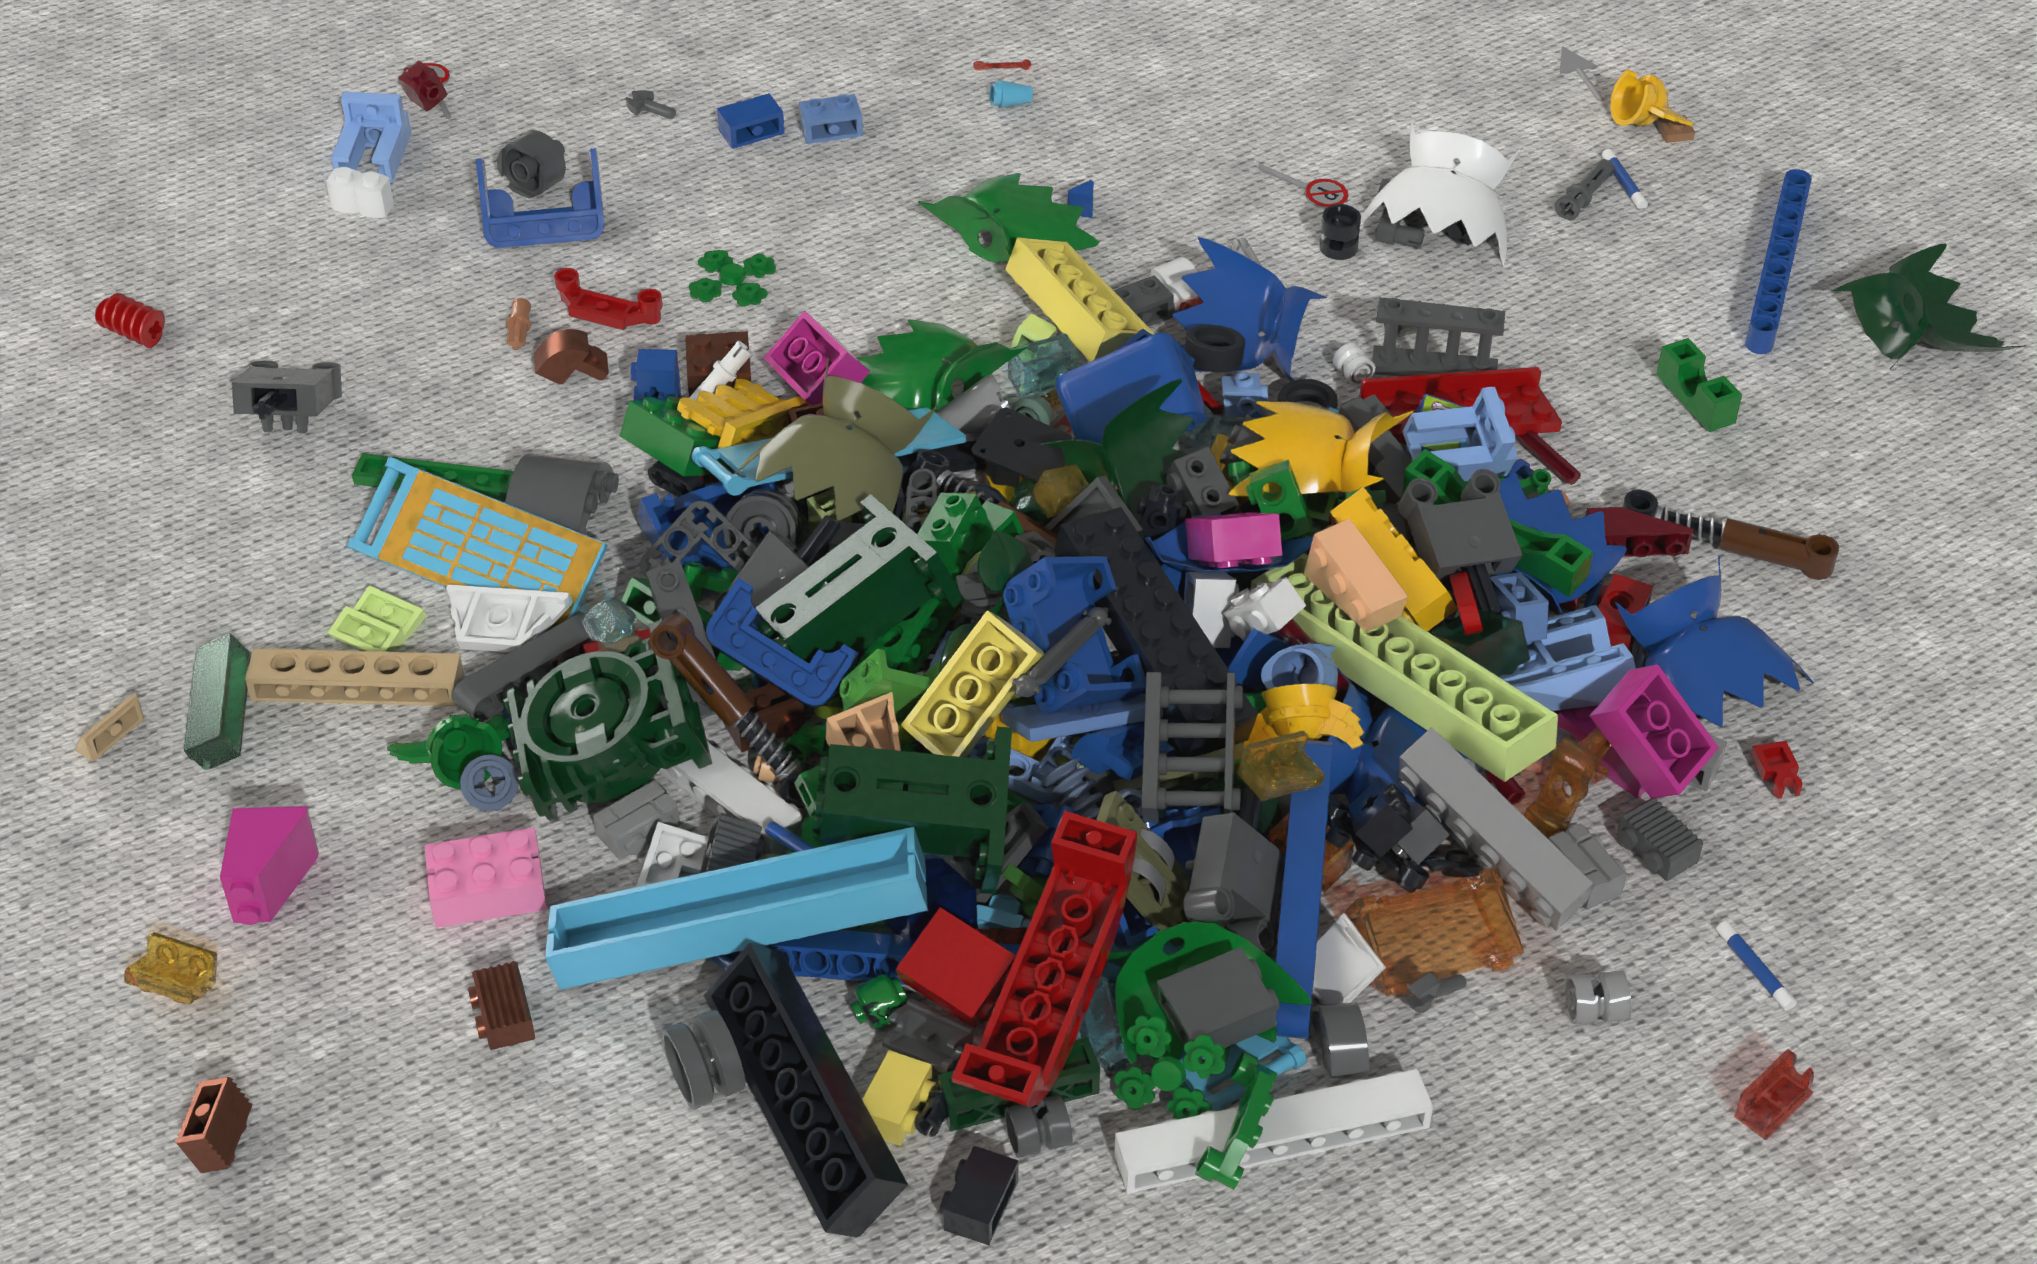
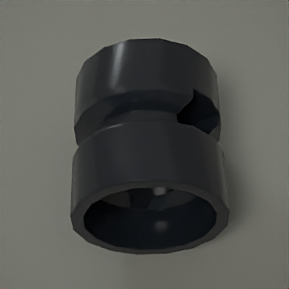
M1336 204L1324 210L1322 215L1320 251L1326 257L1334 260H1345L1355 256L1358 252L1361 214L1356 208L1345 204Z

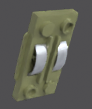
M1117 791L1106 794L1096 820L1137 832L1136 852L1127 899L1152 927L1157 926L1159 930L1179 925L1183 922L1190 923L1184 911V898L1190 889L1191 876L1174 858L1168 844L1148 828L1135 813L1133 807ZM1180 937L1169 940L1174 947L1184 944L1183 938Z

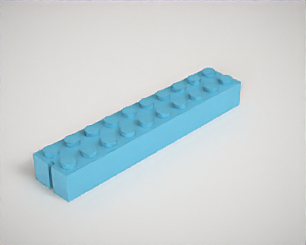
M914 827L553 905L550 906L548 923L550 934H547L545 959L561 990L714 956L726 955L744 950L749 943L764 947L788 940L801 939L816 934L928 911L925 858Z

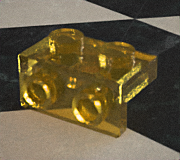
M1305 731L1285 734L1246 745L1237 772L1261 801L1321 786L1325 776L1320 768L1304 752L1309 738Z
M153 932L147 938V954L125 969L124 983L139 987L144 992H154L172 998L177 1003L191 1004L216 984L217 953Z

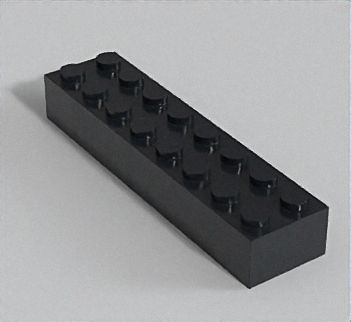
M1122 507L1060 525L1054 549L1057 557H1107L1117 589L1094 604L1095 607L1108 608V618H1111L1112 621L1110 625L1105 624L1102 628L1123 660L1138 654L1145 677L1147 672H1161L1163 686H1169V689L1227 690V673H1230V671ZM1096 570L1093 575V584L1095 588L1099 589L1103 579L1100 571ZM1128 668L1134 677L1133 671L1130 668ZM1244 692L1242 708H1235V745L1249 740L1258 715ZM1169 704V708H1163L1162 719H1168V723H1226L1227 705ZM1173 738L1184 757H1196L1226 748V738Z
M749 943L703 996L709 1008L718 1011L729 1029L742 1063L745 1078L826 1233L855 1238L859 1237L908 1186V1183L782 951Z

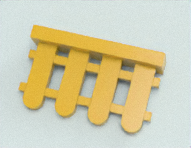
M736 379L733 388L727 385H718L715 395L707 391H700L696 401L686 397L680 398L677 410L682 413L681 416L685 419H692L705 427L708 433L720 436L721 439L717 448L719 449L774 437L789 425L788 411L806 407L808 402L800 396L789 400L778 399L763 390V386L758 383L753 384L746 379Z

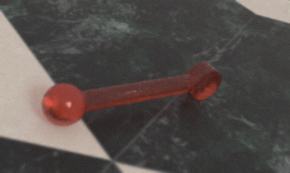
M1024 59L1022 62L984 63L983 61H975L973 63V68L978 71L993 68H1022L1029 70L1032 66L1029 59Z

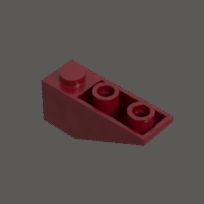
M1622 507L1587 508L1585 516L1599 511L1604 513L1606 544L1625 546L1627 550L1623 557L1677 556L1689 553L1693 536V529Z

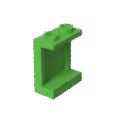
M877 649L841 680L840 695L842 697L843 710L846 711L892 692L896 721L903 722L939 675L940 662L938 661L923 675H917L889 668L886 662L885 651Z

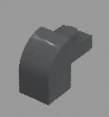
M1358 1003L1328 1004L1319 1006V1011L1312 1012L1313 1027L1321 1036L1323 1065L1328 1073L1333 1077L1370 1072L1366 1029Z

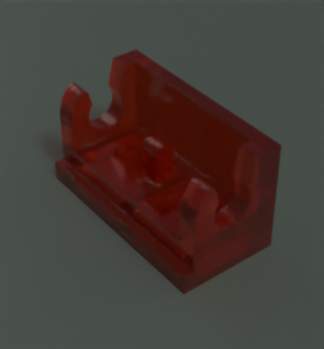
M1789 1049L1783 1052L1741 1093L1734 1118L1764 1140H1767L1813 1095V1091L1810 1090L1814 1080L1812 1068L1809 1067L1802 1075L1799 1074L1794 1067L1797 1063V1055Z

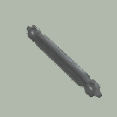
M1094 607L1089 611L1085 610L1083 613L1085 618L1079 620L1053 645L1041 660L1027 671L1026 675L1021 676L1019 679H1013L1012 685L1016 686L1015 696L1019 698L1022 696L1030 697L1035 693L1040 694L1041 687L1039 686L1046 683L1097 633L1098 628L1103 627L1105 624H1111L1112 619L1108 618L1107 614L1108 608Z

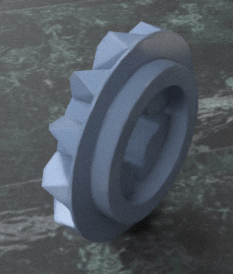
M483 755L475 758L465 767L460 780L461 791L469 805L483 812L499 811L507 804H510L518 791V775L513 765L505 758L497 755ZM485 770L488 771L493 780H502L495 785L496 791L493 797L487 788L481 789L479 785L484 783Z

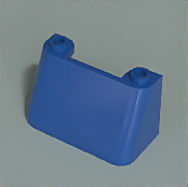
M1168 333L1150 335L1064 373L1055 381L1058 397L1076 440H1088L1102 444L1105 426L1111 419L1136 400L1177 379H1182L1181 384L1159 409L1193 417V422L1185 431L1193 430L1199 424L1208 421L1191 357Z
M720 481L673 499L671 494L665 495L663 502L660 501L657 493L641 498L637 520L642 531L653 546L694 502H710L727 516V513L744 495L756 489L771 488L779 491L776 482L751 486L742 494L733 496L724 489L723 483ZM696 508L694 511L697 515L694 521L697 524L705 522L711 527L710 530L706 531L709 537L717 526L723 524L719 518L716 523L708 519L707 514L710 512L708 508L704 510ZM759 523V527L762 531H769L767 526L762 527L761 523ZM722 530L718 534L717 541L722 548L728 549ZM675 531L670 537L671 546L675 550H683L688 545V536L682 531ZM704 539L681 561L682 568H684L685 562H696L705 567L708 566L702 563L700 556L697 555L701 546L708 544ZM663 544L659 547V550L665 552L660 557L662 562L667 557H670L672 562L676 559V556L667 552Z
M738 578L708 622L706 636L709 644L803 705L810 708L824 706L840 692L841 680L854 670L858 662L859 653L843 644L838 651L833 653H825L818 649L811 662L807 663L758 632L759 627L757 624L761 622V619L758 616L759 611L751 603L753 586Z

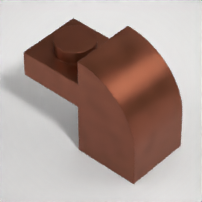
M566 329L555 332L548 336L534 352L535 374L559 385L564 384L575 369L597 380H604L609 374L607 353L603 352L599 347L589 345L588 333L585 331Z

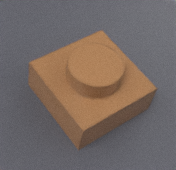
M1666 118L1658 119L1657 128L1666 143L1694 140L1695 131L1693 127L1676 121L1673 122Z

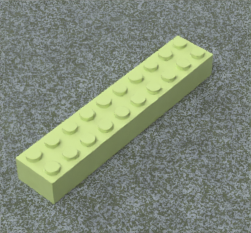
M1302 554L1289 565L1271 569L1251 581V589L1262 583L1268 584L1286 577L1306 604L1293 619L1316 644L1335 646V651L1331 652V657L1346 677L1427 731L1432 727L1454 749L1504 782L1556 748L1558 715L1403 616L1365 632L1303 575L1308 555Z

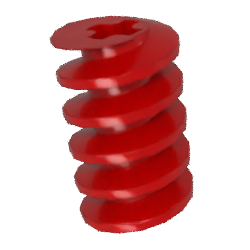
M113 294L110 298L102 300L95 309L96 323L100 327L107 328L109 331L124 336L147 348L156 346L162 337L165 324V316L162 311L135 301L133 298L126 297L124 294Z

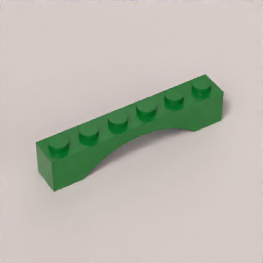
M1424 449L1404 470L1402 495L1412 480L1425 478L1430 480L1438 491L1437 499L1433 505L1461 502L1460 496L1467 483L1451 464ZM1509 518L1523 555L1517 566L1528 571L1567 597H1570L1589 576L1593 551L1566 534L1538 531Z

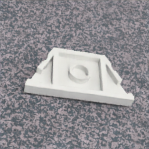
M447 585L446 588L452 607L450 610L455 623L456 640L460 649L510 653L545 633L573 602L570 593L462 585Z

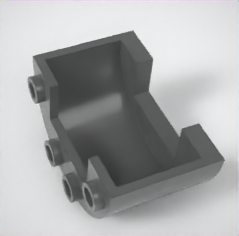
M527 453L520 459L514 470L505 503L587 535L586 525L591 513L595 514L597 510L598 495H600V503L607 504L611 492L616 493L618 489L619 475L613 472L612 467L607 462Z

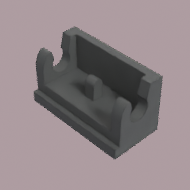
M911 998L907 1000L906 1005L895 1010L889 1017V1020L897 1023L894 1030L884 1035L882 1046L899 1054L932 1064V1069L941 1073H947L955 1070L966 1043L972 1045L975 1027Z

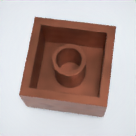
M748 331L685 335L689 397L714 370L713 365L717 360L721 361L737 341L744 343L748 347L746 350H749ZM750 358L737 371L736 379H746L752 382ZM735 380L733 382L729 381L726 385L733 388Z

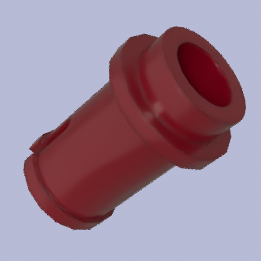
M1486 769L1484 770L1485 779L1512 805L1524 799L1526 793L1514 777L1504 782Z

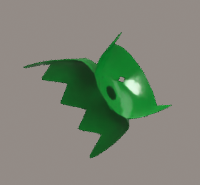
M1021 173L987 179L969 191L964 197L948 196L935 204L918 201L921 206L944 223L958 230L971 252L989 262L1009 261L1017 238L1067 242L1075 251L1092 248L1099 244V241L1093 236L1076 227L1077 221L1084 209L1083 206L1052 202L1053 187L1019 185ZM983 229L988 230L992 235L990 247H983L979 242V233Z
M908 319L913 332L878 336L877 339L883 353L858 357L857 359L870 370L869 374L863 379L862 384L885 394L905 409L927 407L933 410L936 407V413L955 399L951 393V387L956 379H962L964 392L984 376L992 374L1029 346L1025 345L1010 349L997 342L978 346L966 335L944 324ZM946 358L949 362H942V359Z
M1219 921L1213 923L1183 922L1179 925L1157 931L1151 939L1133 952H1110L1107 960L1122 968L1116 978L1115 1003L1121 1040L1131 1064L1136 1061L1137 1052L1135 1049L1136 1044L1131 1043L1127 1037V1031L1131 1026L1136 1025L1135 1021L1141 1015L1147 1016L1149 1019L1152 1016H1160L1166 1021V1031L1171 1033L1172 1041L1166 1045V1052L1163 1056H1172L1180 1061L1184 1046L1158 1003L1157 981L1239 947L1243 949L1249 960L1253 958L1261 971V981L1266 989L1271 987L1274 990L1279 1003L1310 1005L1312 1001L1304 989L1279 964L1245 938L1219 926ZM1176 937L1183 938L1184 945L1178 952L1174 954L1163 952L1164 944L1168 940ZM1277 1016L1276 1027L1259 1033L1257 1036L1273 1043L1276 1042ZM1231 1046L1224 1048L1225 1052L1222 1058L1225 1062H1227ZM1149 1053L1146 1054V1055L1149 1056L1153 1061H1156L1157 1059H1159V1058H1154V1057L1150 1056Z

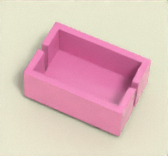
M535 827L424 845L429 898L436 928L547 910Z

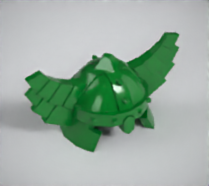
M467 714L449 715V717L441 720L432 729L427 740L412 743H394L387 746V751H390V755L397 757L398 760L409 761V764L431 763L437 779L445 786L459 790L461 789V775L465 767L472 760L483 755L502 757V741L510 736L508 724L511 721L510 719H505V715L493 716L486 723H481L479 718L476 719ZM487 770L484 771V782L491 776Z

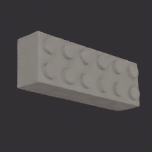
M1432 727L1400 756L1398 778L1400 779L1399 785L1412 798L1417 795L1426 804L1424 808L1439 823L1443 821L1453 830L1451 832L1453 839L1464 849L1470 847L1479 856L1477 861L1485 871L1491 875L1497 873L1506 882L1504 884L1506 891L1517 901L1523 899L1532 908L1530 911L1532 916L1542 926L1547 927L1550 925L1555 931L1558 930L1588 901L1593 882Z

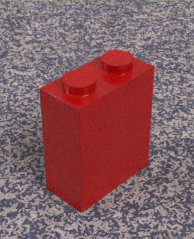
M940 907L897 966L896 971L901 982L961 1021L976 1028L981 1020L986 1022L991 1017L996 1005L995 1000L1001 993L1016 955Z

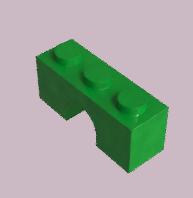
M1689 338L1662 346L1656 375L1709 432L1735 424L1742 399V394L1725 376L1707 380L1704 371L1706 356Z

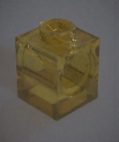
M1071 465L1045 470L1032 493L1047 518L1057 516L1089 484L1078 466Z

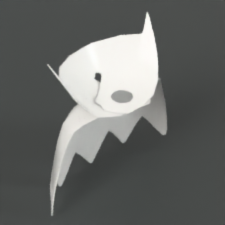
M1411 119L1410 156L1412 167L1400 172L1376 195L1364 212L1360 226L1383 202L1392 224L1420 208L1433 234L1462 220L1473 246L1477 247L1495 233L1499 243L1502 265H1504L1507 255L1506 223L1502 205L1493 189L1503 179L1520 149L1507 160L1497 149L1481 140L1466 135L1435 131L1416 135L1413 120ZM1455 158H1458L1461 162L1457 166L1453 161Z

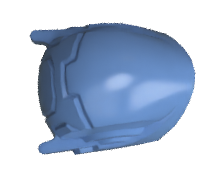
M1300 644L1279 651L1262 668L1261 678L1263 684L1268 690L1294 684H1322L1337 689V663L1331 657V652L1335 651V646Z

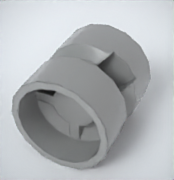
M1623 971L1601 972L1598 978H1594L1591 973L1569 974L1567 976L1565 989L1566 1004L1570 1020L1573 1024L1595 1023L1598 1017H1601L1605 1022L1627 1021L1629 1019L1631 1009L1630 990L1627 977Z

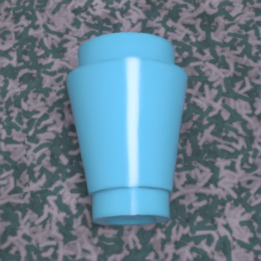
M1003 80L991 83L990 103L992 106L1004 108L1032 102V86Z

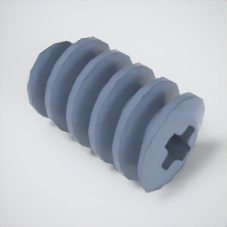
M1081 758L1072 760L1047 775L1044 779V785L1046 787H1055L1051 792V798L1054 800L1063 799L1058 805L1059 810L1062 809V806H1069L1076 810L1075 814L1097 819L1101 807H1098L1096 803L1104 795L1102 792L1090 794L1089 791L1096 784V781H1083L1082 778L1087 774L1089 768H1076L1075 765Z

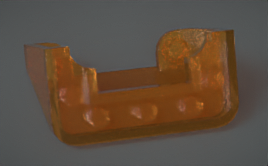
M1498 867L1481 870L1479 872V879L1478 877L1460 878L1452 884L1396 897L1381 896L1377 901L1375 895L1358 898L1344 911L1386 967L1373 980L1377 991H1385L1387 997L1409 991L1408 985H1412L1430 972L1436 978H1442L1488 966L1492 967L1493 972L1515 966L1513 960L1524 954V950Z

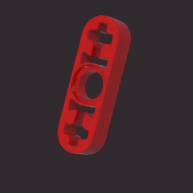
M1467 572L1449 575L1465 635L1482 632L1483 628Z

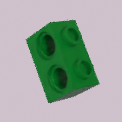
M1289 460L1250 473V485L1246 486V490L1251 504H1258L1261 513H1288L1293 517L1292 521L1287 524L1280 523L1281 542L1312 531V519ZM1269 482H1275L1281 486V489L1277 493L1271 494L1267 493L1263 486Z

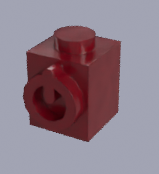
M419 60L411 67H405L403 74L398 77L409 99L426 112L435 107L448 95L437 73Z

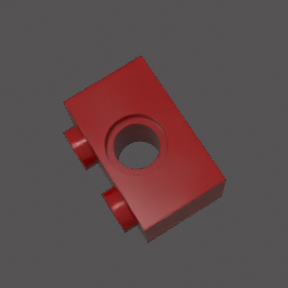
M1614 574L1609 586L1603 584L1597 603L1599 604V610L1606 620L1611 647L1624 643L1629 650L1634 640V636L1625 624L1615 601L1630 614H1634L1650 604L1653 585L1619 574Z

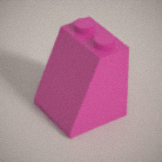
M307 806L232 809L220 880L233 923L253 925L258 922H271L317 860L319 851Z

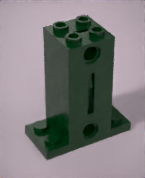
M871 494L860 502L867 513L863 517L866 525L755 608L759 611L758 616L762 620L757 624L762 633L807 663L811 662L818 649L825 653H833L838 651L843 644L860 653L932 597L938 602L944 599L952 608H956L965 601L939 554Z
M997 726L994 740H987L986 755H984L983 759L830 744L828 757H821L813 829H821L819 843L837 844L914 827L923 853L976 858L975 879L981 880L980 893L995 895L1003 867L1012 728Z

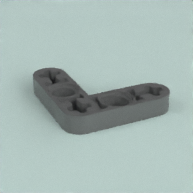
M697 501L692 503L643 555L640 561V569L642 574L648 578L646 571H649L651 568L649 559H658L665 553L659 550L662 544L667 552L676 556L673 562L678 560L681 562L704 539L730 565L740 572L746 564L745 559L737 555L734 560L730 555L739 550L743 541L748 547L742 550L748 556H752L758 546L713 504L707 501ZM696 508L700 510L708 508L710 511L707 514L708 519L716 523L719 518L723 522V524L713 530L710 537L706 534V531L710 530L711 527L705 522L697 524L694 521L697 517L694 512ZM724 529L733 531L736 536V543L729 549L722 548L717 541L718 534ZM675 531H682L688 536V545L683 550H675L670 544V537ZM667 557L661 566L673 563L671 558Z

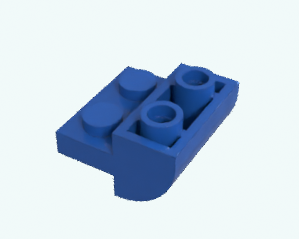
M1145 721L1100 729L1085 735L1075 744L1071 757L1073 759L1081 758L1079 763L1084 768L1088 767L1090 772L1099 775L1112 769L1118 776L1131 781L1143 775ZM1161 741V753H1167V757H1174L1176 748L1165 741Z

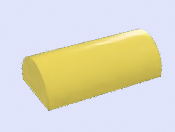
M987 610L901 726L932 754L967 757L1015 694L1016 686L1012 685L1013 679H1019L1021 676L1026 675L1027 671L1033 668L1044 656L1043 651L1011 624Z

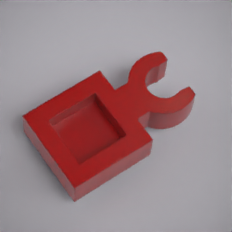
M1787 741L1753 745L1750 756L1762 780L1774 781L1772 788L1774 796L1781 799L1785 790L1784 786L1791 788L1795 796H1800L1803 783L1801 778L1797 776L1799 765Z

